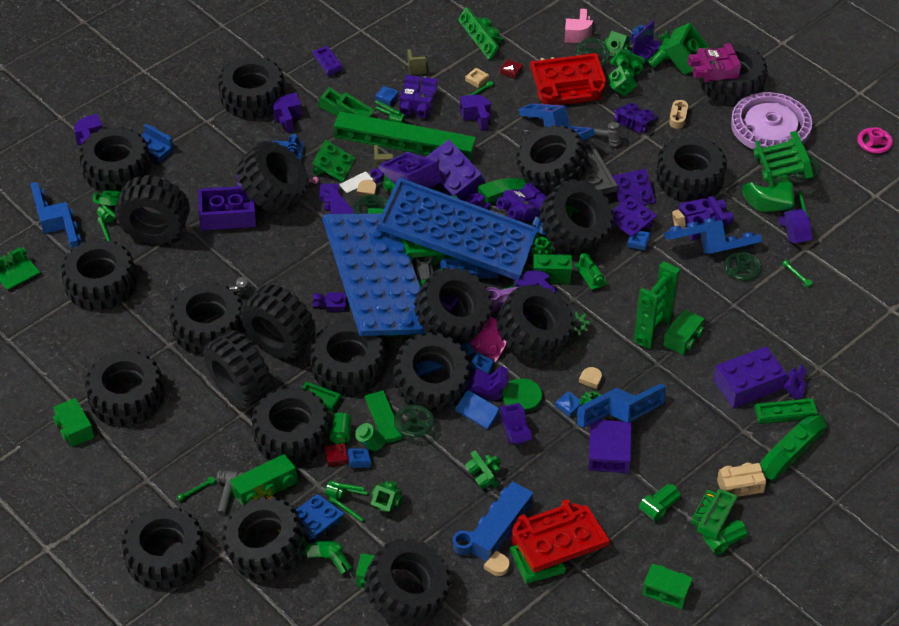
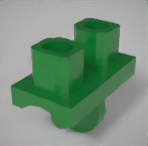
M618 48L615 57L610 60V63L617 67L621 65L626 69L629 68L634 74L639 75L643 69L642 64L645 59L631 53L628 49Z
M476 450L470 453L473 458L465 464V467L472 476L480 470L483 471L482 474L475 478L480 488L483 490L491 484L494 488L500 485L491 471L494 470L495 473L500 471L501 459L498 456L491 457L488 454L485 456L486 462L484 463Z

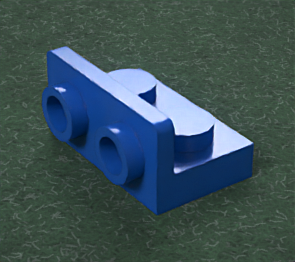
M145 124L143 126L144 133L141 136L148 145L149 157L160 163L174 151L173 140L169 135Z

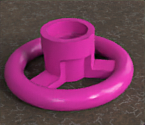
M877 127L866 128L857 137L860 147L874 154L887 152L893 145L890 134ZM868 134L870 140L868 143L865 144L863 142V136ZM873 145H885L883 148H872Z

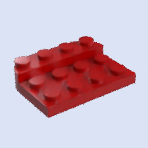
M597 53L530 61V69L537 88V97L542 101V104L565 105L602 99L605 88V76Z
M563 500L560 507L526 518L525 514L518 517V521L514 524L512 530L513 546L517 545L533 573L607 547L610 542L591 510L586 505L581 506L570 503V500Z

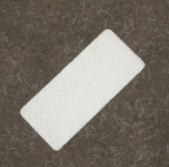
M363 172L341 183L340 186L348 193L358 188L361 181L373 180V178L367 172Z

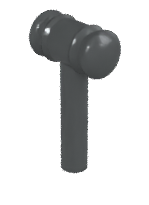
M609 123L607 126L608 130L594 128L595 136L609 137L610 146L616 147L621 144L619 123Z
M239 277L236 280V286L229 287V290L233 289L236 293L241 292L246 299H249L255 293L253 286L246 277Z
M222 469L218 471L217 482L225 484L218 514H226L232 492L230 480L244 472L223 471Z

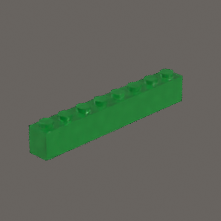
M339 112L334 123V138L372 146L377 145L378 147L428 156L448 139L470 162L476 150V137L346 112Z

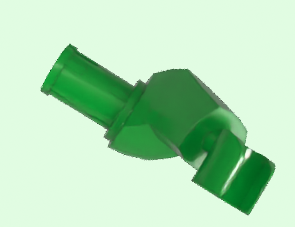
M667 30L664 35L659 34L662 45L658 47V52L647 60L653 69L663 60L670 59L664 51L671 37Z
M319 541L307 544L306 551H302L303 554H307V558L324 557L332 559L340 575L346 572L342 564L347 571L352 568L342 552L344 547L339 542Z

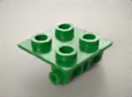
M325 140L312 163L314 165L313 173L320 175L325 172L343 183L355 157Z
M18 247L12 251V254L8 252V257L5 255L0 257V282L7 290L40 274V271L25 255L27 252L24 247Z

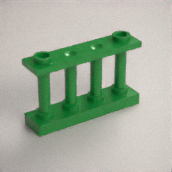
M797 131L790 132L791 139L788 142L761 148L759 141H755L756 148H753L755 159L759 158L763 168L764 182L768 181L770 188L774 187L772 178L799 171L800 173L804 172L806 179L813 177L810 159Z
M663 261L659 266L657 283L651 291L643 288L640 289L633 339L639 345L651 349L656 327L660 322L669 325L673 321L680 275L679 268Z

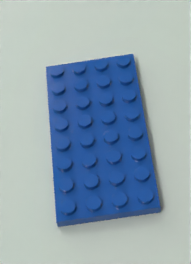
M400 177L376 229L514 280H519L538 229Z
M324 214L322 220L359 335L426 334L423 330L424 326H420L417 321L419 316H416L414 311V301L420 285L410 257L406 255L400 237L376 229L382 214Z

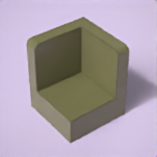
M407 49L409 75L426 74V57H412L411 49Z
M374 145L375 169H377L381 163L393 159V154H378V146Z

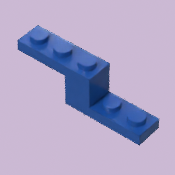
M531 103L518 109L520 116L543 119L545 127H551V125H558L560 127L562 125L572 128L580 135L582 142L588 141L589 137L595 135L594 128L570 126L566 106Z
M38 182L30 183L43 234L66 229L71 249L75 246L78 247L82 242L80 235L75 234V232H78L76 221L72 222L74 219L72 208L68 209L67 202L48 206L47 201H43V199H46L43 188L39 189Z
M715 218L704 219L702 224H698V221L690 222L684 228H681L680 225L669 227L670 231L664 232L665 239H675L700 233L704 253H715L762 242L761 234H754V232L743 233V237L737 238L736 235L725 238L722 220H715Z
M658 384L636 396L615 388L579 406L577 425L584 428L607 415L629 423L665 404L666 386Z

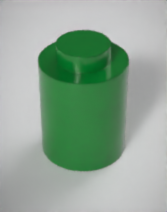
M336 413L332 416L330 440L335 444H344L350 441L352 420L350 415Z
M361 424L356 430V439L370 451H378L384 445V436L371 424Z

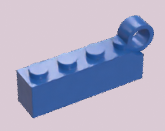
M512 481L508 487L502 490L498 501H494L491 504L488 514L481 517L475 531H458L454 534L453 550L459 555H468L472 552L475 556L488 561L512 533L513 526L518 521V517L526 514L533 505L534 492ZM465 540L469 542V544L463 546L459 545L457 542Z

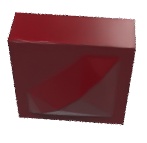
M507 59L500 68V74L515 79L523 69V64Z
M345 443L325 446L328 467L348 464Z

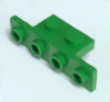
M465 7L458 21L487 59L491 60L499 48L497 44H501L504 39L499 34V30L492 25L490 19L476 17L468 7Z

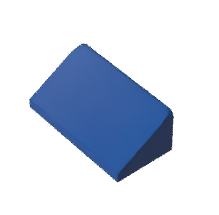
M469 390L464 394L455 409L456 412L486 430L499 418L500 411L498 407Z

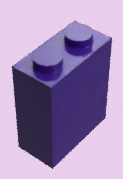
M599 419L591 423L588 471L629 473L631 422Z

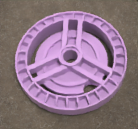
M764 92L747 96L737 103L732 112L731 127L734 135L745 146L751 149L756 148L755 141H759L761 148L788 142L791 139L790 132L797 131L799 121L801 129L798 135L804 145L811 134L812 119L808 110L799 101L783 94Z

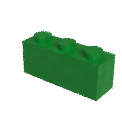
M285 454L230 480L232 493L240 505H246L252 499H255V501L259 500V497L272 496L298 483L296 468Z

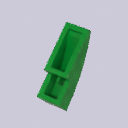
M330 87L323 93L317 104L320 108L338 116L339 112L367 117L374 113L372 108L345 92L341 95Z
M520 178L499 179L478 186V193L485 197L483 199L484 202L490 203V206L497 203L499 197H503L505 190L522 189L527 183L524 179Z

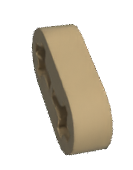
M683 100L673 102L669 120L671 127L676 129L684 127L688 111L687 102Z

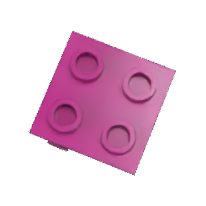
M492 317L489 318L480 333L473 340L470 339L469 341L475 352H479L492 359L495 363L506 347V341H502L499 335L501 332L497 330V321Z

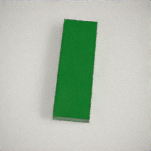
M384 391L365 395V402L376 429L384 436V445L402 440L401 431Z
M813 398L760 403L754 406L759 424L802 420L808 416L818 415Z
M718 489L697 527V532L717 539L738 496Z

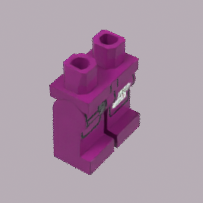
M731 43L724 44L723 48L717 49L698 48L697 54H692L688 57L689 66H694V77H703L704 82H710V79L739 78L741 64L737 55H735Z

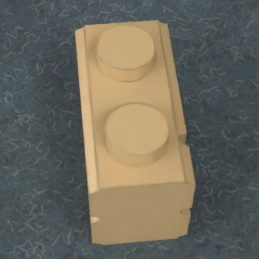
M744 463L742 466L737 467L725 466L719 469L717 482L720 489L738 497L764 493L766 480L759 463Z

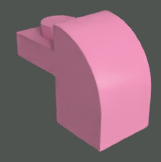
M580 9V19L566 18L564 42L581 43L591 37L593 20H590V16H587V9Z

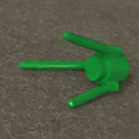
M378 100L375 101L376 104L383 107L376 106L375 109L389 115L388 121L405 122V114Z
M101 205L97 209V215L99 216L97 221L101 225L106 240L110 242V237L104 223H111L115 219V211L109 205Z
M330 480L325 489V495L330 497L329 502L336 504L360 522L364 521L361 516L338 501V499H343L346 491L362 495H368L369 492L364 491V487Z

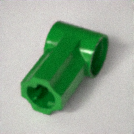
M667 484L653 496L651 494L647 495L640 502L639 509L654 522H657L663 517L666 510L680 499L681 494L676 486Z
M736 520L723 526L717 539L704 534L702 538L711 551L718 555L723 553L729 545L746 538L748 533L744 523Z

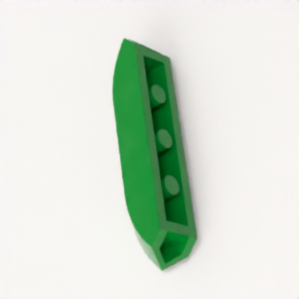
M824 415L806 417L769 451L760 462L762 473L765 477L776 480L824 434L828 427Z

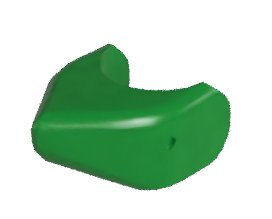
M787 175L772 178L774 187L771 188L757 186L752 182L743 185L742 193L745 200L757 211L775 212L794 208V187Z

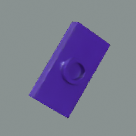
M328 46L313 51L314 58L327 76L343 71L342 64Z

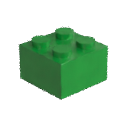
M688 23L673 31L664 51L684 75L693 71L694 66L690 67L688 64L689 55L697 54L698 48L706 49L710 47L694 26Z

